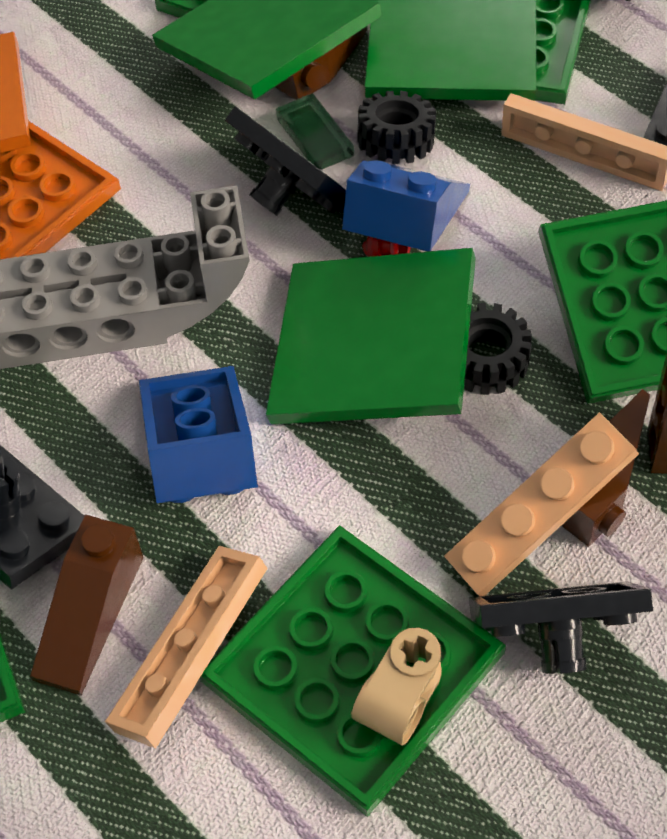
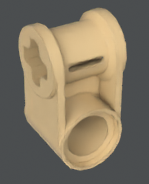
M408 628L400 632L393 639L392 644L374 674L363 685L354 703L351 718L402 746L405 745L414 733L425 706L442 676L441 649L437 638L428 630L421 628ZM419 657L426 659V663L419 661ZM406 661L415 664L413 667L407 666Z

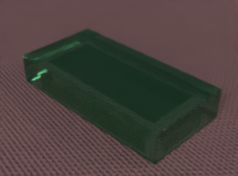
M313 93L276 108V116L279 123L306 159L320 170L354 156V145Z

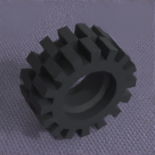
M386 91L385 97H382L380 93L373 94L372 100L366 98L363 100V105H360L358 108L357 143H359L360 150H366V156L370 158L378 155L377 161L385 162L387 158L392 159V164H400V159H405L407 163H412L415 156L421 160L426 157V152L430 153L433 149L436 110L434 107H431V102L427 99L421 102V96L417 94L410 98L406 91H400V95H394L393 91Z
M486 302L477 303V312H473L471 309L464 390L473 392L475 385L481 386L480 394L489 395V387L495 386L497 394L505 392L506 382L514 388L519 384V378L525 377L530 362L532 334L531 329L527 330V321L523 317L516 320L517 311L509 308L506 314L502 313V304L494 303L493 310H486ZM479 341H493L502 345L506 351L497 356L487 357L475 354L469 349V346Z

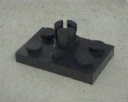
M234 106L225 119L227 123L239 131L234 139L270 166L256 188L252 189L249 196L278 216L291 194H294L297 188H299L335 215L339 208L344 211L345 188L238 107Z
M0 445V580L12 590L69 549L85 515Z
M628 581L469 597L471 619L480 627L485 628L486 631H491L492 636L526 633L525 624L537 623L543 658L541 660L542 673L554 674L558 672V669H560V674L587 669L582 644V618L593 617V620H603V625H625L636 623L637 613L653 611L651 588Z

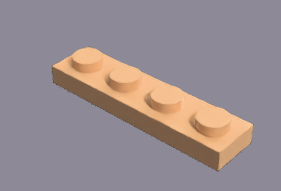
M512 93L503 105L501 136L663 191L667 183L666 145Z
M599 412L444 557L477 595H486L638 456L637 449Z
M218 546L105 722L115 733L156 749L265 574L267 567L260 556Z

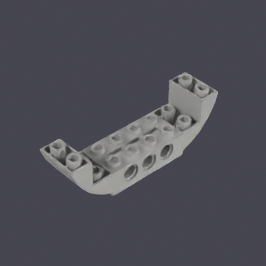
M237 185L190 192L195 225L194 231L1 259L0 369L167 344L168 337L190 328L212 314L230 297L241 282L250 261Z

